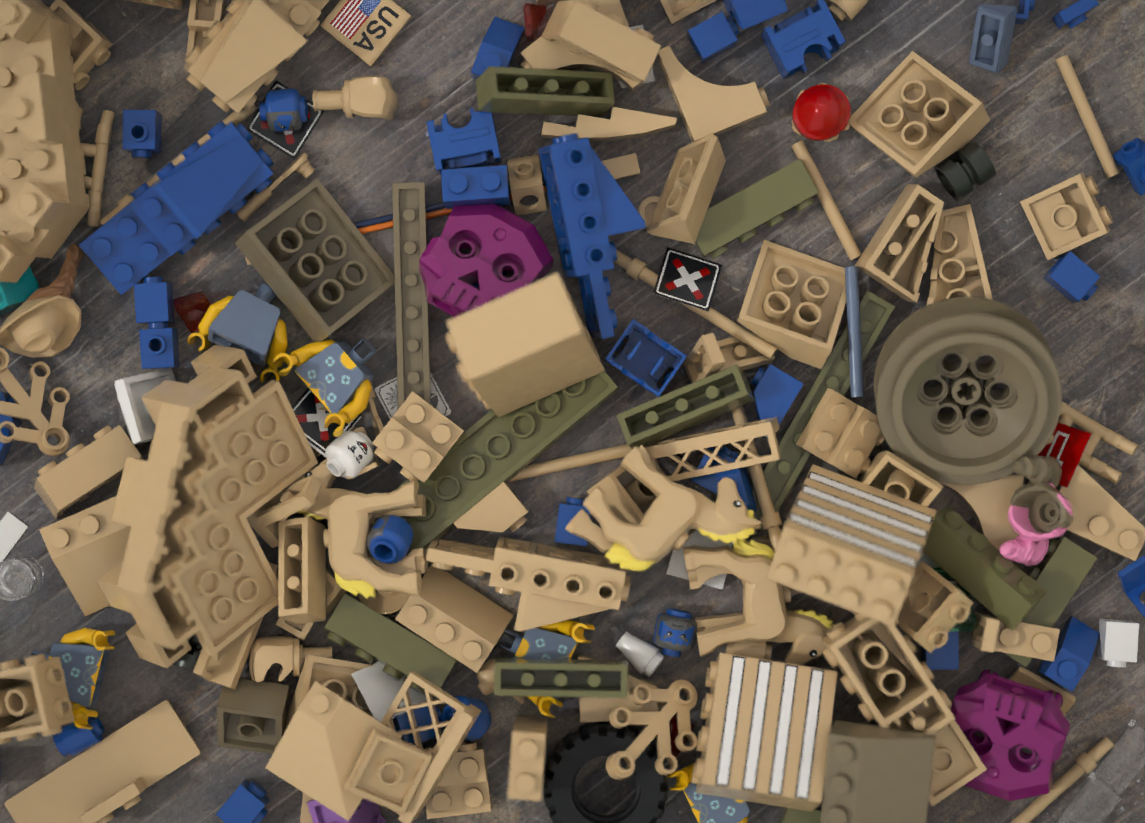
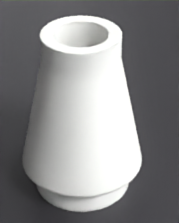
M626 632L615 646L624 654L640 675L644 673L648 677L655 672L665 658L659 652V648L631 635L629 632Z

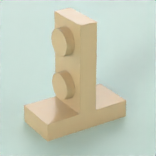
M709 333L700 337L683 364L691 383H694L736 364L742 370L771 364L775 356L773 355L769 359L735 337L717 341L714 333Z
M312 474L289 485L247 517L249 525L271 548L277 547L278 522L287 520L291 514L300 510L306 511L311 508L317 500L316 495L321 482Z
M976 612L970 644L981 651L992 653L998 651L1054 662L1060 629L1021 622L1014 630H1011L997 617Z

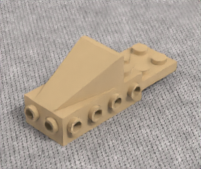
M232 0L226 9L229 13L221 22L217 20L206 32L205 35L208 38L200 47L196 45L185 57L184 61L187 63L183 69L190 74L186 80L201 92L206 87L215 95L212 101L226 113L230 109L236 113H239L242 109L247 111L256 101L257 96L255 93L262 84L268 86L277 76V66L283 60L289 61L297 50L307 42L303 35L305 34L308 37L318 27L320 21L317 18L321 15L320 11L329 0Z
M499 536L496 548L439 538L438 540L431 541L426 556V561L433 562L432 566L435 568L451 570L452 566L465 568L466 573L476 576H484L485 572L491 573L489 586L495 587V591L498 593L513 595L515 591L521 592L514 629L520 632L609 609L619 610L621 601L627 602L630 590L631 576L626 575V569H621L619 563H610V559L606 558L605 555Z
M854 612V618L845 624L843 622L837 623L827 630V636L821 639L826 647L822 653L832 668L836 666L840 668L844 675L840 678L841 683L850 695L857 694L860 702L857 707L868 722L874 720L877 727L936 736L929 804L933 807L987 769L954 720L956 718L948 708L952 705L951 701L941 688L937 690L931 680L934 679V675L924 662L919 663L913 654L917 651L916 647L906 634L902 636L896 628L899 621L896 619L895 625L892 627Z
M43 653L24 658L25 664H20L19 659L0 663V745L11 742V737H17V741H23L37 737L38 732H42L43 737L63 732V725L74 722L72 705L60 657L46 659Z

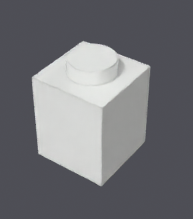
M1099 618L1098 633L1100 635L1098 638L1097 657L1106 660V666L1126 667L1127 662L1137 663L1139 623L1132 620Z

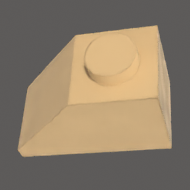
M502 482L453 524L457 528L504 532L509 528L514 532L527 521L524 515L529 510L509 485Z

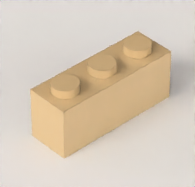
M310 517L287 519L278 522V617L295 624L326 621V547L323 540L326 525Z

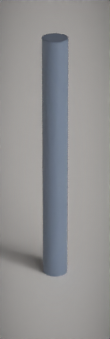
M858 266L845 267L851 397H864Z

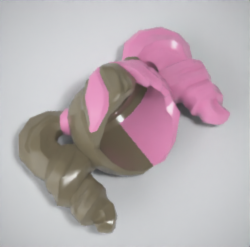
M1033 455L1031 457H1020L1013 464L1014 472L1030 479V482L1018 488L1011 498L1008 521L1013 530L1019 535L1014 540L1001 544L1000 554L1004 558L1024 564L1025 566H1034L1041 562L1048 552V539L1063 535L1073 520L1071 503L1056 489L1062 476L1061 465L1055 457Z

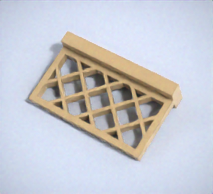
M415 671L409 673L381 723L400 735L412 733L415 746L422 749L420 731L434 729L437 738L435 747L425 749L430 751L434 757L405 814L394 811L400 815L398 820L403 823H413L418 818L481 713V710L474 705H465ZM413 682L424 689L427 701L416 704L411 703L409 689ZM432 694L439 699L433 700ZM404 699L405 706L399 707ZM446 703L454 708L456 712L451 720L439 722L435 704ZM428 706L433 724L417 727L413 709ZM407 711L411 728L396 731L393 722L394 714ZM447 726L442 734L440 727Z

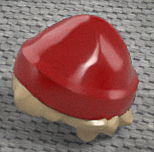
M819 83L806 90H802L792 109L793 131L813 141L830 142L837 140L839 133L843 130H848L850 127L851 105L849 97L839 88L827 85L826 83Z

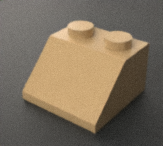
M888 450L879 452L859 479V482L926 507L929 506L943 488L942 484Z

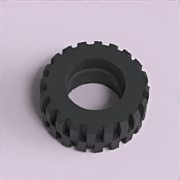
M605 721L597 722L596 725L591 726L585 724L580 726L576 732L568 733L559 746L556 745L552 751L545 770L544 800L553 823H656L658 819L662 818L665 811L664 805L668 799L667 775L659 774L655 768V761L658 757L654 744L651 742L634 761L635 769L633 773L637 785L635 796L630 805L618 813L600 815L588 811L578 800L575 792L576 776L587 761L595 757L610 756L616 752L625 751L641 732L636 729H629L626 726L615 728Z

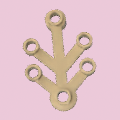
M0 347V382L16 402L0 401V415L30 420L36 430L20 428L10 421H4L0 423V442L10 443L13 440L35 443L48 456L63 454L70 444V436L67 430L62 427L65 406L70 400L69 392L62 387L52 390L48 397V402L52 406L48 422L41 413L45 382L50 375V367L41 361L35 362L29 370V377L32 383L30 395L28 396L7 368L9 355ZM34 369H42L45 372V376H37ZM54 394H61L64 397V402H57L54 399ZM1 429H10L12 436H4L1 433ZM47 437H55L58 445H50Z
M686 680L674 681L667 689H650L645 684H639L633 687L629 693L633 704L638 706L647 702H663L666 704L659 712L630 711L626 707H618L611 711L609 721L615 728H622L627 725H647L625 751L616 752L608 757L606 771L613 779L621 780L630 776L635 769L634 761L655 737L658 757L655 761L657 772L661 775H668L676 771L678 762L671 754L669 721L675 714L678 727V735L675 738L676 748L681 752H688L697 746V737L691 732L690 710L695 707L698 699L695 687ZM638 689L644 693V700L638 698ZM680 690L685 693L686 701L680 698ZM617 712L623 714V723L617 720ZM683 736L689 739V747L683 744ZM620 759L625 760L627 764L626 770L620 767ZM664 759L670 763L669 770L663 767Z

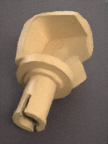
M381 75L362 76L345 80L341 90H313L314 111L343 109L348 119L359 115L370 118H384L390 121L393 120L399 103L391 81Z
M263 636L256 639L250 650L249 673L253 681L262 682L271 665L279 663L282 666L278 674L279 682L292 670L293 677H300V670H302L306 655L332 658V646L303 647V644H300V638Z

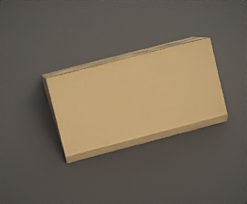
M710 134L678 149L647 233L695 244L726 162L716 135Z

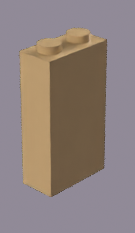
M515 716L511 741L508 799L541 801L548 717Z

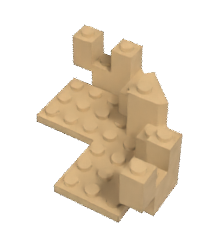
M0 0V282L17 283L35 257L52 259L90 208L89 195L86 194L84 175H86L84 150L80 146L79 129H81L79 105L75 100L74 83H76L72 66L74 60L70 55L69 46L70 24L41 0Z
M214 345L191 361L197 377L188 383L164 380L143 395L141 398L156 425L148 461L126 456L111 521L131 526L124 560L97 579V582L111 607L133 615L137 624L125 633L138 657L164 668L171 666L192 649L187 641L192 635L196 634L206 654L214 656L278 605V580L246 518L318 463L280 382L271 380L253 394L251 393L248 383L257 376L244 349Z

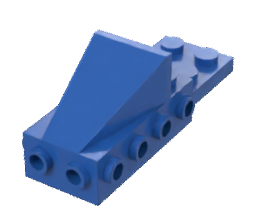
M232 120L226 125L223 121H220L207 132L210 136L208 140L201 145L196 141L182 152V155L185 157L175 166L172 162L164 166L156 173L159 177L156 182L151 186L145 182L130 194L134 199L79 244L121 295L177 251L181 255L186 253L196 244L193 238H199L204 232L209 234L222 223L219 217L229 210L231 214H234L247 203L244 197L254 190L258 194L272 183L269 177L273 175V170L270 166L274 162L262 148L256 151L249 142L253 137L242 123L236 126Z
M578 133L560 136L552 139L553 145L538 148L563 274L564 276H577L586 324L591 337L600 339L615 336L613 328H617V318L614 309H609L607 296L611 295L609 280L607 276L603 277L602 271L614 269L613 261L617 260V252L614 242H609L608 236L646 228L645 221L589 144V139H579Z

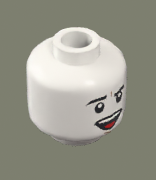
M345 431L326 448L327 468L337 477L341 476L348 479L347 476L356 478L364 467L373 462L374 446L364 433Z

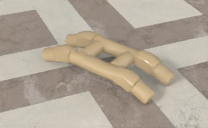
M79 107L80 121L83 113L81 107ZM110 110L102 111L96 132V145L80 143L81 148L84 150V156L94 157L91 177L84 176L85 189H90L88 191L90 208L88 209L87 225L92 227L100 226L99 220L101 219L107 154L115 113Z
M1062 402L1061 418L1058 422L1068 426L1074 423L1092 434L1079 464L1117 484L1122 476V472L1092 457L1093 451L1100 439L1131 456L1135 454L1139 445ZM1054 435L1051 436L1046 445L1053 442Z

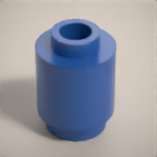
M98 716L88 717V725L93 727L91 730L77 728L74 722L62 726L63 732L53 735L55 745L64 757L70 754L75 756L102 741V733L105 732V729Z

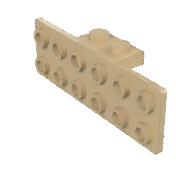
M166 699L110 734L101 742L93 745L8 799L4 805L15 823H107L114 818L112 811L120 806L127 810L140 802L142 799L139 794L146 788L197 757L201 750L171 702Z

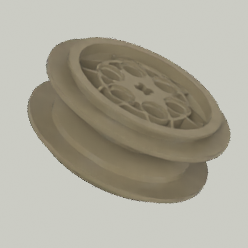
M980 297L948 298L915 311L904 319L889 335L879 353L875 366L874 395L880 429L885 440L900 459L937 481L951 484H980L1014 473L1013 464L1020 457L1038 455L1045 447L1060 417L1062 406L1061 381L1046 339L1036 325L1025 315L995 300ZM948 354L959 355L958 359L953 362L943 360ZM983 355L992 357L988 363L981 364L977 362V359ZM932 379L940 382L937 386L931 388L924 385ZM967 382L969 387L963 388L962 383ZM996 383L1006 384L1001 390L995 391L991 389ZM943 407L954 409L949 414L939 413V410ZM982 408L987 410L983 415H972V412L976 409Z

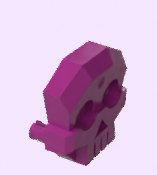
M496 204L461 205L453 207L441 236L432 238L419 259V271L424 282L427 302L451 316L457 317L543 279L553 267L554 259L536 227L528 221ZM462 248H469L471 252L467 255L461 254L459 250ZM509 270L514 275L510 278H506L502 275V273L504 271ZM477 282L478 289L472 287L471 284Z
M990 669L982 671L977 681L959 687L950 711L987 769L965 784V786L1007 801L1049 794L1053 782L1054 764L1056 760L1060 759L1070 728V723L1060 710L1063 705L1062 695L1057 692L1054 697L1053 690L1045 692L1000 677L995 671L991 674ZM979 731L983 733L984 737H978L974 732ZM1022 748H1029L1032 753H1025Z

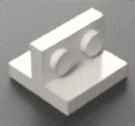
M172 368L115 381L114 385L126 423V429L134 446L152 441L156 427L141 397L164 380L175 381Z

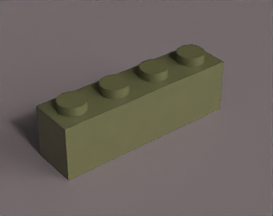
M489 66L476 79L478 112L578 116V114L600 117L615 104L612 73Z
M801 159L790 163L709 208L695 241V245L702 258L710 254L711 258L714 259L729 251L727 244L738 239L740 243H743L758 235L755 229L767 223L768 227L771 228L786 219L784 213L795 207L797 212H800L814 204L815 202L812 197L816 196L819 192Z
M736 364L616 416L627 445L631 448L635 446L639 448L641 445L646 447L754 402L755 398L744 371Z
M948 505L935 514L922 551L1006 626L1014 630L1030 615L1047 592L1038 585L1036 580L1017 567L1013 561L1004 558L1000 551L983 534L978 533L959 513L953 511Z
M1064 536L1056 537V539L1051 538L1049 540L1048 552L1038 566H1032L1027 572V575L1036 580L1038 585L1047 593L1023 622L1053 627L1094 565L1097 557ZM1004 653L1024 667H1027L1032 660L1031 657Z
M345 593L323 629L328 632L327 639L341 647L347 643L357 649L354 653L357 657L370 664L373 659L383 664L384 668L382 671L397 680H400L401 676L407 679L409 673L415 671L441 688L457 661L441 649ZM413 682L411 688L426 696L424 689Z
M496 658L494 696L627 698V660Z

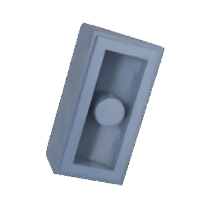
M978 5L968 64L995 73H999L1007 65L1017 7L1009 5Z

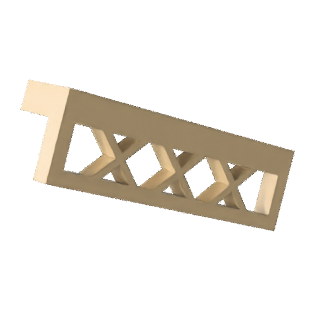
M776 416L658 441L648 445L645 449L650 455L651 463L659 473L660 469L657 458L668 456L679 463L673 474L665 475L670 481L674 482L780 460L781 454L776 437V432L780 428ZM767 436L771 454L760 456L750 450L749 447L755 438ZM748 440L745 446L738 441ZM731 443L741 450L736 461L727 462L717 455L724 444ZM717 446L714 452L708 449L709 447ZM700 450L710 457L704 468L697 469L686 462L692 451ZM685 453L683 458H680L676 454ZM745 453L752 457L741 460ZM714 460L720 463L718 465L710 466ZM682 467H685L686 469L689 470V471L680 472V470L682 469Z
M269 562L278 580V565ZM263 617L214 656L206 654L202 648L193 673L207 681L235 690Z

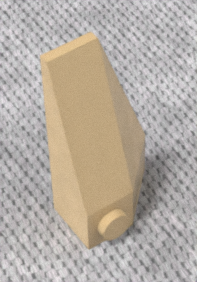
M971 204L942 210L935 235L934 257L927 305L956 297H980L993 300Z

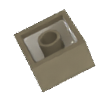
M240 677L235 690L222 686L217 705L218 746L273 754L285 730L289 710V685L277 682H255Z

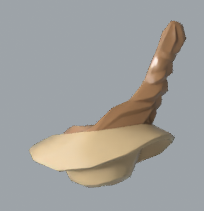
M71 244L67 249L66 258L59 276L49 286L37 289L1 325L0 344L4 348L30 358L53 357L71 345L81 327V309L71 299V293L75 287L74 280L77 275L76 268L83 256L81 248L77 244Z

